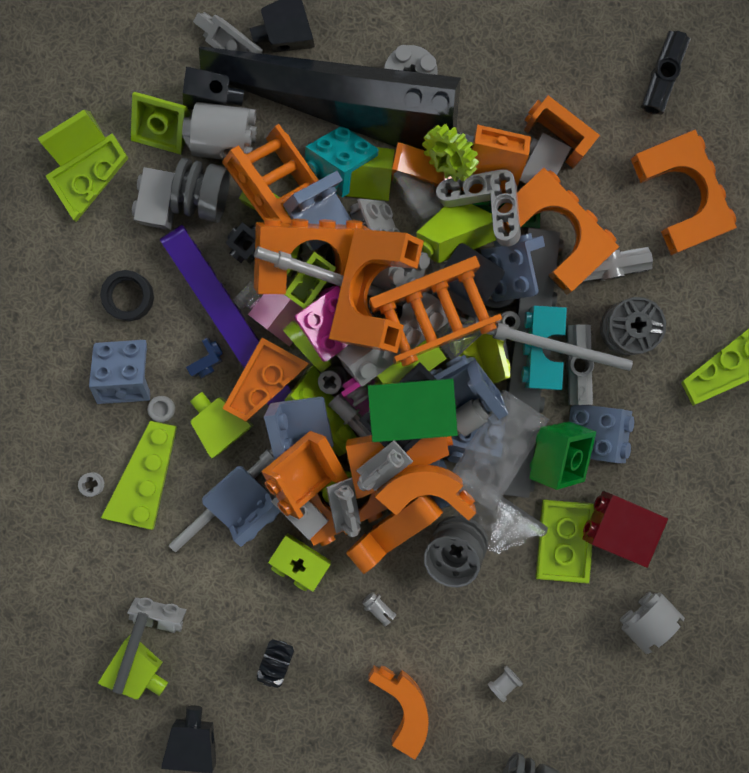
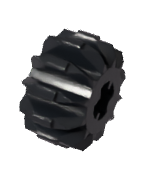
M272 639L268 643L260 664L257 681L269 687L279 688L283 683L293 656V646L288 645L287 642Z

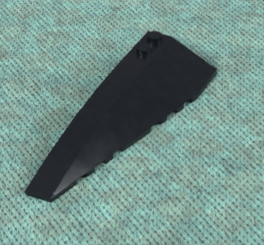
M199 47L200 70L228 76L229 85L396 148L398 143H403L426 151L427 149L422 146V143L425 141L424 137L433 129V126L439 125L442 127L446 124L449 130L453 127L457 128L460 77Z

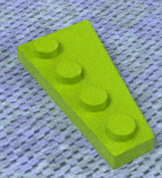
M749 329L681 382L692 406L749 381Z
M156 421L149 422L101 517L102 519L151 530L154 529L177 426Z

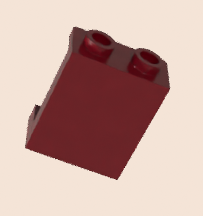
M602 491L601 495L594 502V512L591 519L584 526L582 539L596 547L648 568L668 518Z

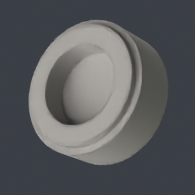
M166 396L154 397L148 404V414L154 421L166 422L175 413L174 402Z

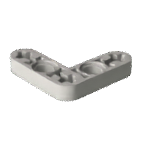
M496 170L474 174L469 178L467 177L463 182L460 179L457 182L453 179H447L437 186V197L445 207L491 201L493 231L497 242L502 246L509 247L519 241L521 230L517 185L510 171ZM506 180V193L502 194L500 188L501 181ZM472 185H483V189L479 193L472 194L469 192ZM461 187H463L464 195H461ZM448 190H453V192H451V196L446 197V195L448 194ZM503 203H511L513 205L512 209L507 213L498 211L499 206ZM504 222L509 224L511 230L509 236H504L503 234L505 233Z

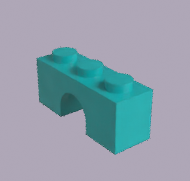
M532 306L529 312L525 313L524 327L528 328V333L545 338L549 336H564L566 332L567 308ZM523 343V355H527L526 366L522 367L521 382H525V388L562 390L564 362L550 361L545 357L543 348Z

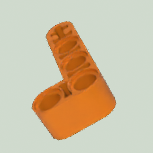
M430 495L417 497L410 501L397 516L391 513L374 525L373 529L368 534H364L346 554L358 569L365 574L388 552L433 523L440 517L443 510Z

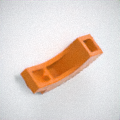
M422 464L406 467L376 490L375 498L396 516L410 501L424 495H433L444 499L468 521L476 514L475 504H473L475 502L474 498L465 490L459 491L463 487L462 478L448 469L435 465Z
M373 666L369 673L368 681L393 695L400 702L404 711L402 721L392 737V746L415 760L425 743L428 733V713L423 693L413 678L403 670L396 679L394 678V672L387 667L381 666L379 669Z

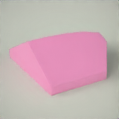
M263 294L248 315L290 347L293 342L282 329L291 321H296L294 316L302 311L303 308L284 294Z

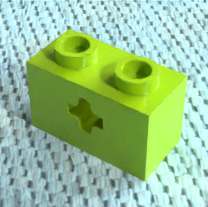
M287 533L268 563L272 565L271 570L282 577L288 575L294 579V585L301 590L307 591L309 589L314 592L331 565V560ZM299 558L302 559L305 569L303 567H300L298 570L295 569V563L292 559L294 561H298Z

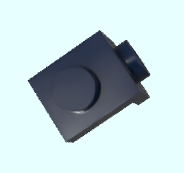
M209 338L202 340L209 354L186 367L191 377L199 375L200 379L214 372V366L223 362L220 358L223 355V351L216 340L213 342Z

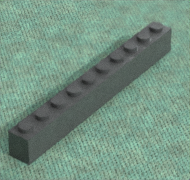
M528 228L525 231V234L531 233L532 238L543 236L545 247L530 252L539 292L532 297L517 299L515 313L520 318L518 331L528 333V328L524 327L525 313L529 312L532 306H556L557 292H553L555 282L548 275L557 267L558 255L561 256L563 251V240H560V232L533 228ZM512 340L510 353L511 374L510 378L507 379L505 406L508 415L504 417L501 458L497 463L494 492L496 494L529 498L530 492H533L535 488V481L529 479L531 472L530 463L535 454L536 436L540 431V427H542L541 423H538L539 413H543L545 398L541 397L542 389L525 388V382H521L522 367L526 366L527 355H523V343ZM543 349L545 357L549 359L551 350Z

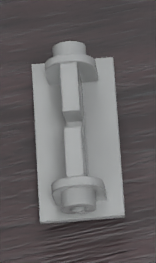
M394 440L356 470L361 475L357 485L362 491L371 489L376 491L411 464L413 460Z
M349 478L326 488L335 532L344 531L349 537H355L359 534L361 522L353 479Z
M135 597L128 610L129 620H132L133 624H135L138 612L146 613L149 616L145 626L152 627L154 620H157V629L175 633L176 631L181 632L183 627L182 620L187 609L179 608L175 604L153 602L150 598Z

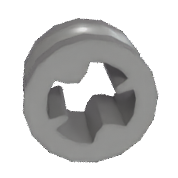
M365 384L363 387L360 386L347 395L348 398L354 400V407L369 397L368 384Z
M93 472L84 474L78 482L79 491L87 497L100 494L104 488L103 477ZM89 477H92V481H97L98 486L93 488L94 492H90V488L86 489L85 483L89 482Z

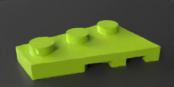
M113 134L105 137V140L46 175V178L70 216L76 222L129 158Z
M313 365L301 377L285 398V401L323 397L334 442L332 449L338 456H341L347 451V439L356 438V435L348 424L344 425V420L328 406L334 397L332 394L324 393L319 388L318 378L320 373Z

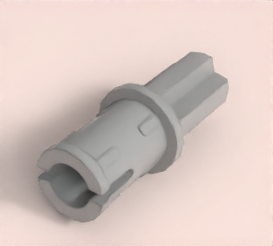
M341 393L328 404L344 420L343 424H348L360 437L372 435L359 421L362 417L358 413L360 410H355Z

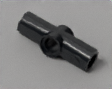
M668 31L657 63L651 72V79L641 104V108L645 112L659 115L664 113L675 80L681 72V64L691 39L686 33ZM660 69L668 70L670 77L663 76Z

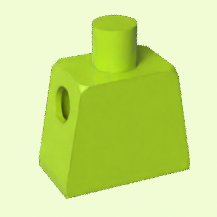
M313 252L305 261L332 272L336 269L335 266L316 252ZM297 272L287 286L286 294L284 295L304 309L313 302L327 281Z
M201 392L190 401L199 412L190 422L211 458L217 457L254 426L249 420L246 422L222 409L226 403V400L222 397L217 398L211 403L205 394Z
M131 635L125 639L98 684L111 690L113 689ZM141 642L139 643L122 693L137 700L142 696L146 688L160 696L169 683L156 674L163 662Z

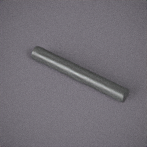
M138 612L112 689L117 694H122L149 616L146 613Z

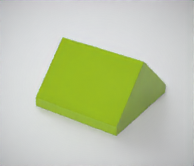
M133 92L131 141L181 155L185 143L182 136L183 121L191 113L184 105Z
M82 110L38 138L40 143L60 166H63L106 139L95 118L87 110Z
M377 147L379 150L378 156L351 173L350 192L345 197L389 201L395 149Z

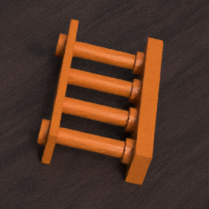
M278 124L266 137L268 143L248 154L244 153L238 145L228 152L222 163L263 220L264 218L281 219V223H292V219L285 211L283 204L294 193L319 181V179L294 146L290 136ZM275 151L283 165L261 176L252 164ZM291 173L299 187L280 198H276L268 186Z
M476 256L370 298L369 305L373 313L380 311L387 320L399 324L400 321L395 312L396 304L406 300L407 304H411L427 342L424 345L411 349L403 331L399 344L400 354L394 356V365L402 363L403 367L418 361V355L477 331H480L481 335L497 329L496 324L502 320V316L498 314L489 317L473 279L475 277L474 273L480 267ZM457 279L459 283L463 282L479 320L478 323L463 328L447 290L449 287L448 283ZM430 290L433 293H437L453 333L438 339L421 301V298H423L422 293Z

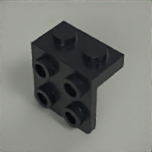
M459 244L444 268L476 256L480 267L474 273L475 277L473 279L485 305L505 272L503 268L466 244ZM457 279L448 283L449 287L447 290L456 307L457 314L466 320L469 317L475 319L477 316L463 282L459 283ZM432 293L439 300L437 293Z

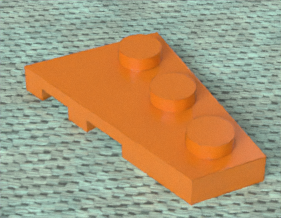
M261 338L222 409L247 422L299 375L309 363Z

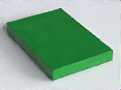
M453 378L368 385L372 442L458 436Z

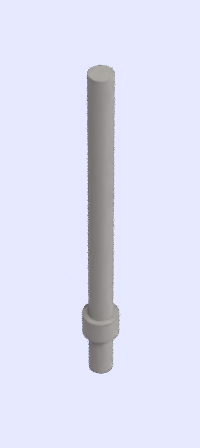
M259 246L255 250L254 257L273 263L276 268L285 271L291 269L338 286L342 285L344 275L291 258V254L282 251L277 253ZM370 285L368 296L374 297L386 291ZM406 300L396 305L403 307V305L406 303Z
M497 323V329L486 333L493 335L494 339L501 341L509 339L628 371L631 370L633 361L514 330L509 328V325Z
M267 449L259 456L260 460L247 471L254 478L274 461L272 449ZM206 509L169 544V547L174 552H177L215 515L209 509Z

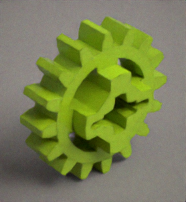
M446 124L442 127L436 125L424 137L425 141L422 143V146L427 149L424 155L431 158L429 164H435L434 167L437 172H444L445 178L452 176L455 182L458 179L463 182L476 171L479 161L475 157L478 153L471 150L470 147L473 143L467 142L464 133L457 134L455 127L449 130Z

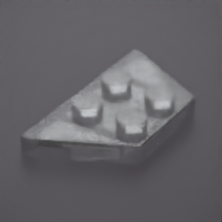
M461 470L459 477L462 478L463 487L459 491L465 490L474 498L475 502L473 504H475L476 514L471 519L484 528L488 537V549L498 554L506 551L511 546H519L526 543V539L536 535L542 537L547 533V526ZM455 509L453 516H463Z

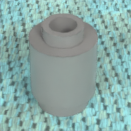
M480 398L476 400L471 399L456 409L458 435L461 433L463 436H467L488 422L487 418L492 414L491 411H486Z

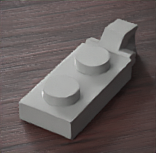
M205 12L198 13L193 21L205 31L203 34L206 38L205 41L213 48L260 54L263 51L231 24L217 15H214L212 18Z

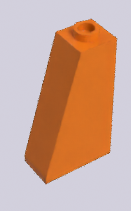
M372 435L347 439L346 450L357 499L375 492L373 489L365 491L359 489L357 482L361 475L356 471L385 448L380 442H372ZM452 436L420 439L406 452L413 460L407 467L422 464L429 465L448 456V446L453 445Z

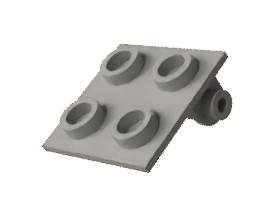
M358 199V203L351 206L352 211L350 215L352 219L362 221V225L370 230L400 232L393 222L392 210L385 201Z

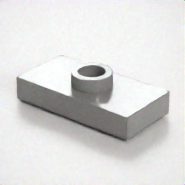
M275 497L271 502L278 508L277 503L279 500ZM309 500L300 508L304 515L302 518L297 519L291 515L286 516L308 540L329 521Z

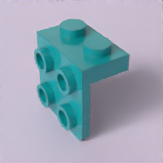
M338 127L305 146V161L319 180L338 171L343 181L335 187L337 190L336 194L343 198L350 192L351 173L377 157L379 150L349 129Z

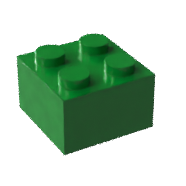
M572 422L540 427V431L536 436L535 454L530 463L531 472L529 479L555 490L585 482L597 431Z

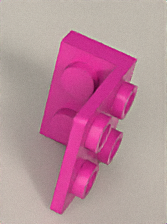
M338 285L325 288L319 292L320 298L294 316V319L323 362H327L348 346L347 344L329 339L340 294Z

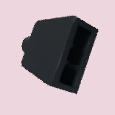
M277 0L263 7L261 14L264 24L249 28L253 42L256 44L269 40L273 53L315 47L302 0Z
M186 67L183 105L188 109L193 110L196 102L242 106L244 90L229 88L228 76Z
M187 706L185 720L176 719L172 725L161 769L213 773L216 766L213 722L201 721V706Z

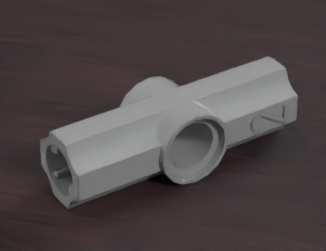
M649 247L622 252L616 250L583 282L598 279L605 281L613 277L615 279L624 277L625 274L651 270L653 263L652 253Z
M568 325L567 343L591 349V325ZM567 355L568 405H593L592 371L594 369V362L582 359L585 362V369L580 373L574 368V361L578 357Z

